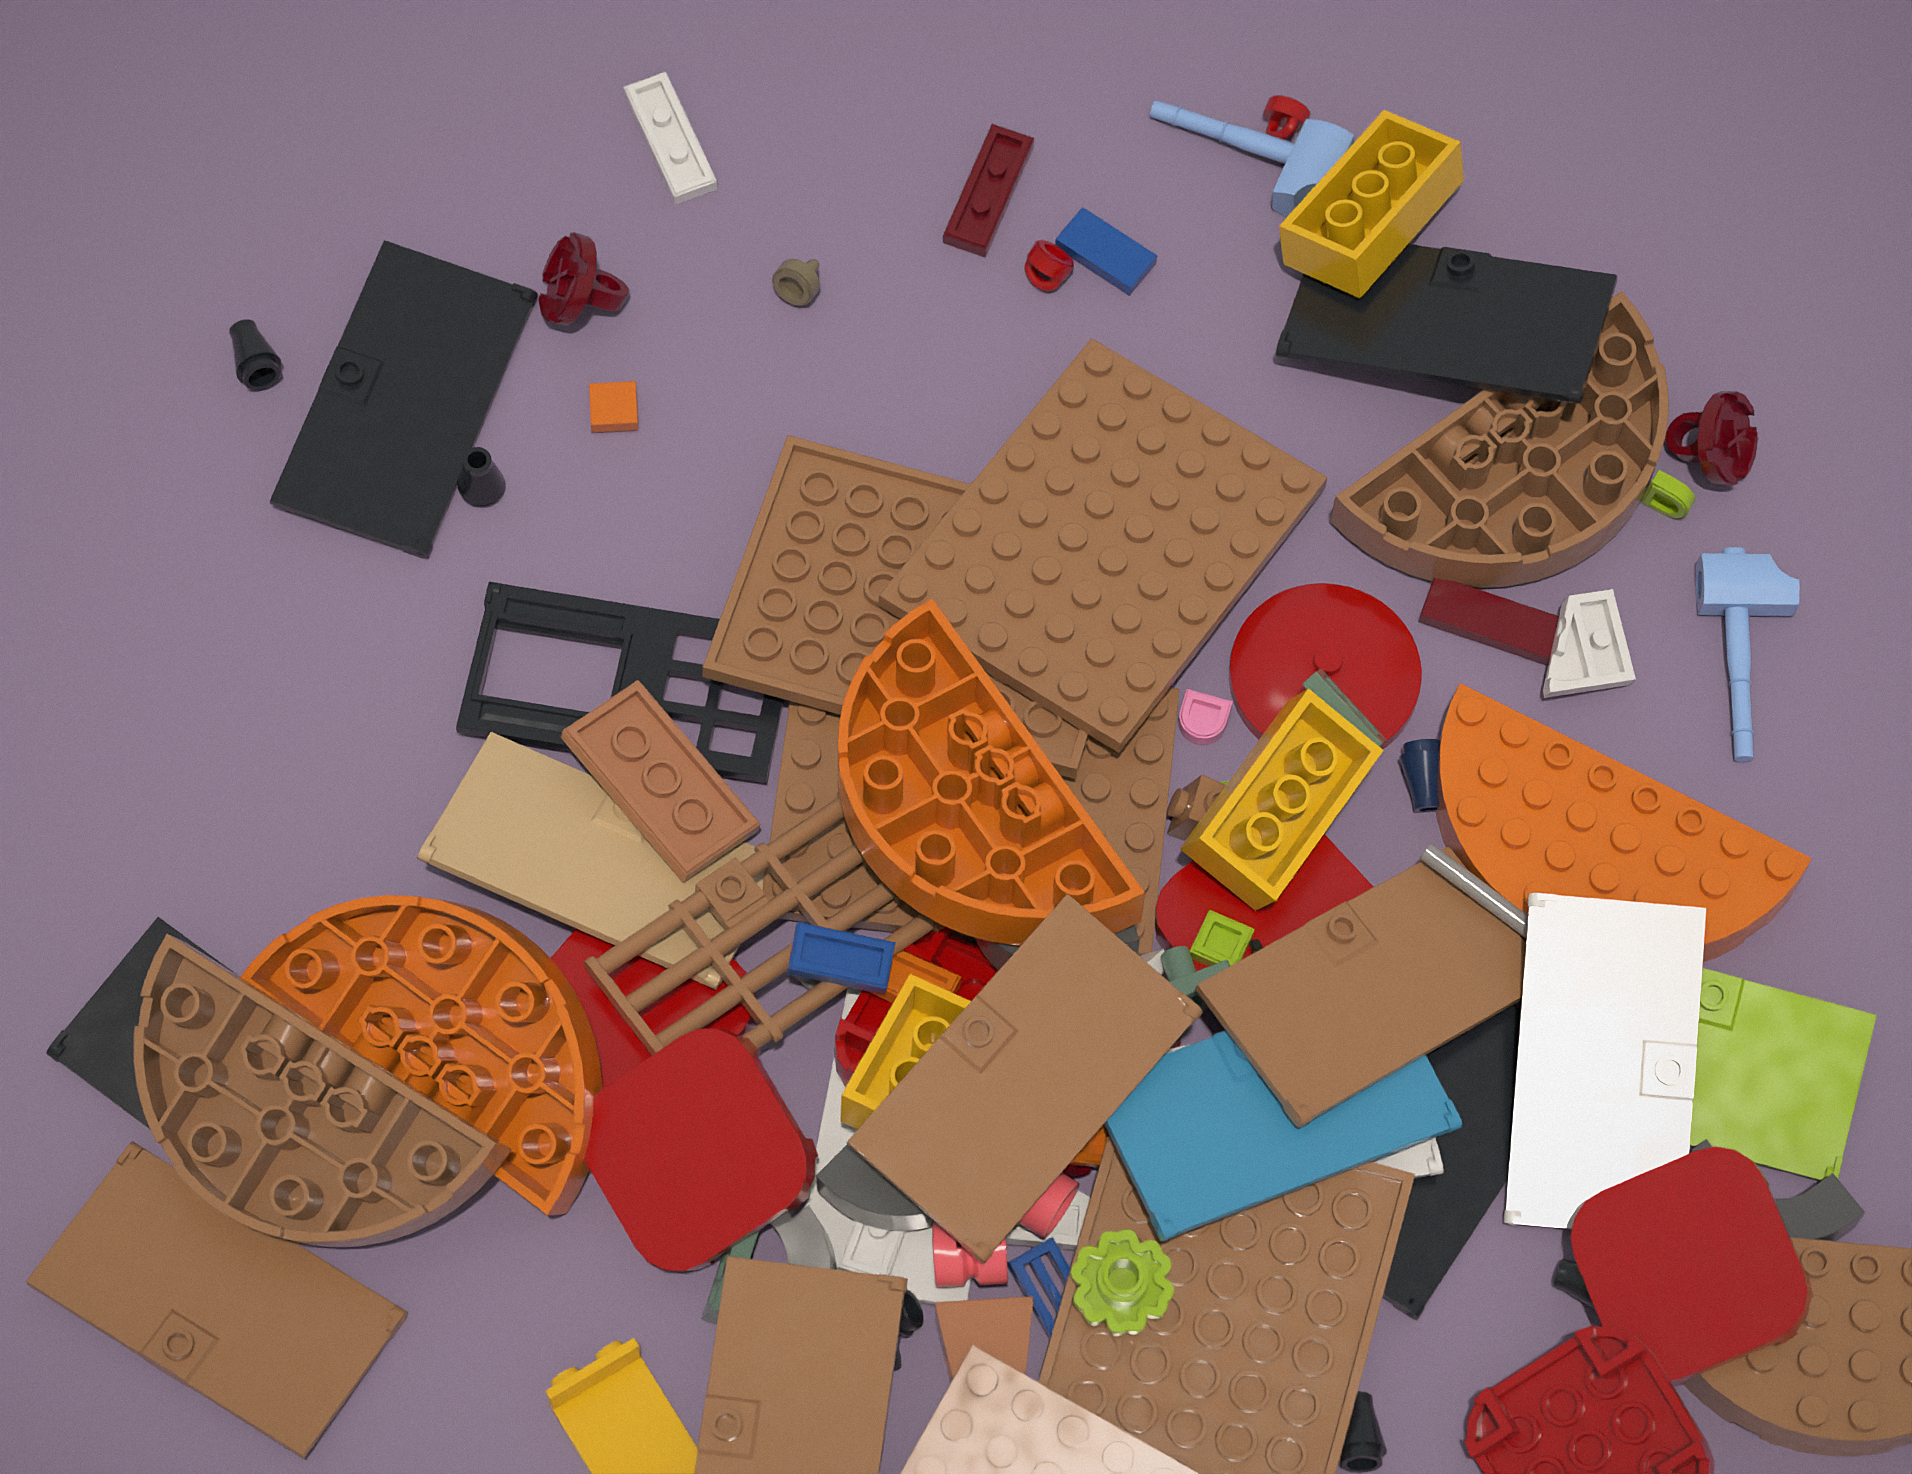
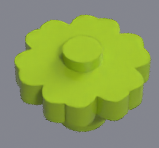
M1125 1229L1118 1233L1106 1231L1100 1236L1098 1248L1094 1246L1082 1247L1077 1261L1071 1269L1070 1277L1074 1284L1079 1287L1074 1293V1306L1082 1313L1089 1325L1095 1326L1106 1322V1327L1113 1336H1122L1127 1333L1140 1334L1145 1329L1147 1318L1156 1320L1163 1318L1167 1306L1173 1298V1284L1166 1279L1171 1270V1260L1166 1254L1162 1253L1160 1245L1155 1240H1147L1139 1244L1138 1237L1132 1230Z

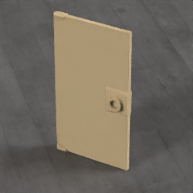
M490 732L432 832L429 833L420 848L417 859L616 946L667 912L670 903L676 899L682 902L694 894L696 883L735 857L741 863L755 853V846L746 842L740 843L683 883L592 775ZM765 870L753 878L761 890L763 889ZM708 908L694 917V920L710 940L726 930ZM680 926L638 954V956L669 968L698 949V947L682 926ZM739 945L723 955L729 964ZM711 964L691 977V979L715 990L722 983V978Z

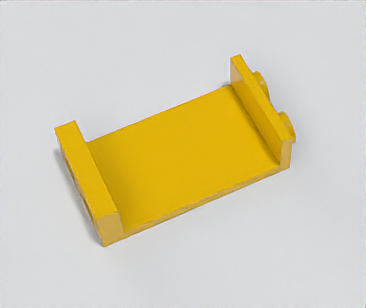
M635 1338L624 1344L618 1340L606 1345L596 1353V1360L580 1370L577 1367L566 1369L554 1377L550 1382L552 1387L545 1390L548 1405L591 1474H694L697 1446L641 1358L640 1347Z

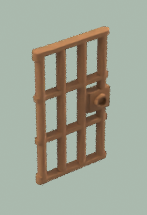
M837 792V799L768 845L762 842L754 848L755 853L741 863L735 857L697 882L694 894L682 902L676 899L668 905L669 910L598 958L591 956L583 961L587 972L651 1055H654L680 1036L705 1027L740 1002L758 1024L742 1035V1037L749 1038L759 1049L769 1041L776 1043L783 1038L782 1032L848 988L847 986L821 981L794 1001L769 1016L753 993L787 971L792 943L741 978L723 957V955L796 906L811 925L845 932L897 896L882 882L826 920L809 898L865 861L856 844L854 843L798 882L793 879L779 861L844 818L839 792ZM768 869L784 890L771 900L767 899L764 892L753 880L755 876ZM707 908L722 927L726 929L711 940L694 920L695 916ZM920 914L883 940L895 942L894 957L930 931L939 932L946 926ZM682 926L698 949L625 997L608 974ZM711 964L728 987L657 1035H654L638 1012Z

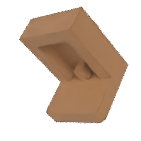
M1200 775L1183 789L1178 788L1173 794L1167 810V814L1172 817L1167 834L1185 841L1226 785L1207 776Z

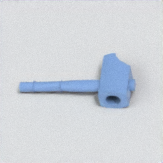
M1158 100L1154 101L1150 111V117L1173 124V127L1179 126L1218 139L1220 143L1224 141L1242 150L1284 163L1285 166L1272 192V209L1286 217L1354 143V134L1338 125L1322 120L1306 119L1296 142L1292 143L1256 130L1229 124L1228 121L1222 122L1183 109L1182 106L1177 107Z
M1728 547L1723 549L1722 553H1701L1696 563L1695 571L1696 604L1698 615H1725L1727 662L1730 675L1728 685L1731 686L1733 731L1731 735L1734 741V760L1737 762H1749L1754 759L1752 735L1755 734V731L1752 730L1750 685L1752 681L1750 680L1749 616H1793L1799 606L1800 585L1799 579L1788 576L1778 568L1771 554H1746L1744 548Z

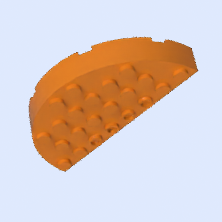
M930 599L892 625L884 633L882 642L873 650L870 656L866 655L854 674L843 701L838 730L837 776L839 797L845 821L856 846L880 880L900 899L935 922L968 936L1008 945L1021 946L1067 893L1112 933L1120 932L1141 922L1145 892L935 601Z
M1461 683L1457 687L1449 705L1439 739L1437 770L1439 807L1436 811V818L1445 847L1449 846L1468 871L1527 915L1529 912L1528 894L1536 892L1560 896L1706 908L1703 963L1743 944L1745 939L1763 926H1766L1789 901L1802 880L1812 860L1811 857ZM1519 934V936L1526 941V938Z
M411 895L364 897L339 903L310 915L306 921L273 940L240 976L511 1148L512 1150L494 1175L546 1215L567 1214L579 1194L589 1171L584 1157L589 1143L593 1119L594 1096L603 1089L600 1060L595 1037L587 1015L574 989L548 955L522 932L489 913L453 901Z

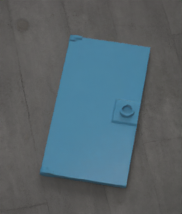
M1226 1030L1208 1039L1164 1054L1104 1123L1161 1241L1168 1240L1179 1234L1462 1128L1461 1118L1452 1100H1449L1426 1055L1299 1128L1282 1109L1283 1105Z

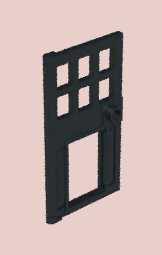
M489 581L484 599L485 611L456 725L457 733L488 737L490 732H493L518 743L572 751L561 739L562 731L589 713L481 695L497 629L622 649L611 698L639 680L670 718L701 723L696 748L720 776L767 783L784 699L764 694L760 715L718 709L723 685L730 684L702 677L703 664L673 660L679 635L713 640L720 619ZM669 676L710 682L705 706L664 700ZM714 726L755 731L756 735L751 756L709 750Z

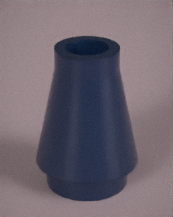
M1419 739L1403 744L1404 754L1399 757L1413 799L1414 811L1418 813L1436 812L1439 807L1437 770L1440 740Z

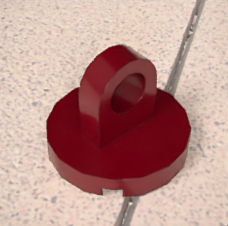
M576 232L569 234L570 237L564 236L557 241L549 254L542 274V282L548 283L547 295L540 293L539 296L540 312L547 322L560 326H568L576 320L585 304L609 311H619L629 294V288L622 280L608 272L596 269L597 252L594 241L589 236Z
M1737 391L1715 393L1705 404L1703 412L1683 413L1670 423L1666 431V444L1682 461L1700 463L1702 471L1709 482L1722 486L1739 484L1737 479H1744L1747 476L1756 457L1758 432L1757 427H1750L1749 415L1755 416L1754 408L1748 398ZM1693 428H1699L1697 440L1689 446H1682L1684 435Z

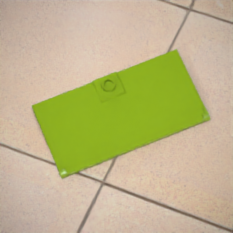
M1702 968L1689 1146L1696 1147L1707 1139L1713 1147L1717 1146L1736 1150L1759 1165L1819 1181L1824 1180L1832 1173L1839 1179L1844 1149L1877 1015Z

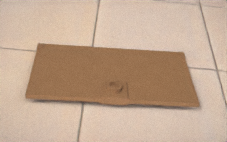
M1449 846L1442 850L1466 868ZM1421 861L1352 900L1332 908L1307 922L1301 928L1200 982L1195 990L1283 1105L1282 1109L1291 1121L1300 1128L1521 1001L1526 943L1513 928L1425 862Z
M1067 893L852 1135L847 1144L955 1238L970 1254L984 1264L993 1254V1250L1189 1025L1199 1018L1203 1011Z
M133 1141L125 1148L116 1160V1164L26 1280V1284L302 1459H305L408 1316V1311L393 1304L294 1241L257 1231L220 1213L200 1198L180 1178L173 1166Z
M727 1256L694 1474H879L903 1300L908 1279L900 1276L876 1275Z

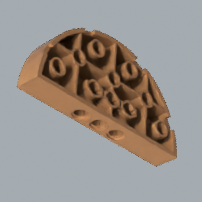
M1623 291L1612 297L1581 404L1484 389L1336 495L1330 522L1366 553L1395 569L1432 582L1434 578L1477 588L1505 587L1537 581L1573 567L1596 553L1616 536L1640 505L1651 482L1666 436L1669 415V392L1666 372L1663 363L1660 364L1658 354L1653 345V335L1637 308Z
M166 934L152 960L140 995L144 998L140 1009L139 1024L134 1028L136 1084L142 1109L156 1142L161 1144L167 1157L175 1166L173 1167L174 1170L200 1198L220 1213L244 1226L265 1234L308 1245L355 1247L387 1242L427 1227L457 1209L490 1179L512 1150L188 943Z
M1791 1237L1805 1273L1810 1279L1813 1294L1808 1316L1797 1330L1798 1334L1782 1345L1779 1342L1685 1380L1686 1384L1684 1386L1702 1404L1730 1424L1735 1422L1745 1429L1760 1435L1759 1439L1798 1452L1823 1456L1853 1457L1892 1451L1894 1448L1911 1444L1912 1248Z

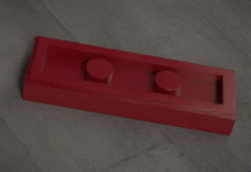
M991 124L944 231V244L986 258L1034 148L1035 138Z
M1434 578L1419 622L1548 666L1559 616L1459 582Z

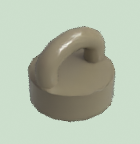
M798 259L785 260L772 276V283L777 294L783 300L795 306L809 304L820 290V281L816 274L820 265L818 260L810 259L806 263Z

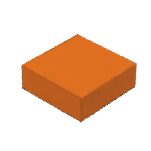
M636 381L589 383L592 433L638 430Z

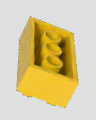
M1383 110L1279 225L1284 265L1361 298L1464 181L1461 142Z
M1308 688L1286 702L1183 843L1180 850L1255 911L1275 902L1384 750Z

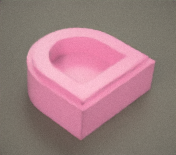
M1186 689L1178 719L1180 732L1188 741L1198 745L1216 742L1225 732L1233 701Z

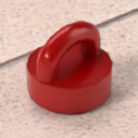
M1275 95L1270 97L1263 111V116L1268 121L1266 134L1286 140L1294 132H1300L1305 120L1310 118L1311 113L1303 103L1287 96Z
M1045 240L1035 241L1027 254L1024 270L1032 285L1042 291L1051 292L1056 290L1062 281L1067 279L1074 268V261L1067 252L1057 245ZM1036 269L1050 277V280L1043 279Z

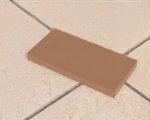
M639 680L562 731L561 739L683 883L758 832L761 823Z

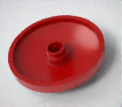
M1327 583L1307 584L1284 590L1259 605L1245 620L1232 647L1229 664V687L1237 713L1249 731L1258 740L1286 702L1307 690L1302 684L1321 668L1387 739L1380 748L1385 749L1409 723L1418 701L1422 681L1420 656L1413 636L1407 626L1392 609L1380 600L1348 586Z

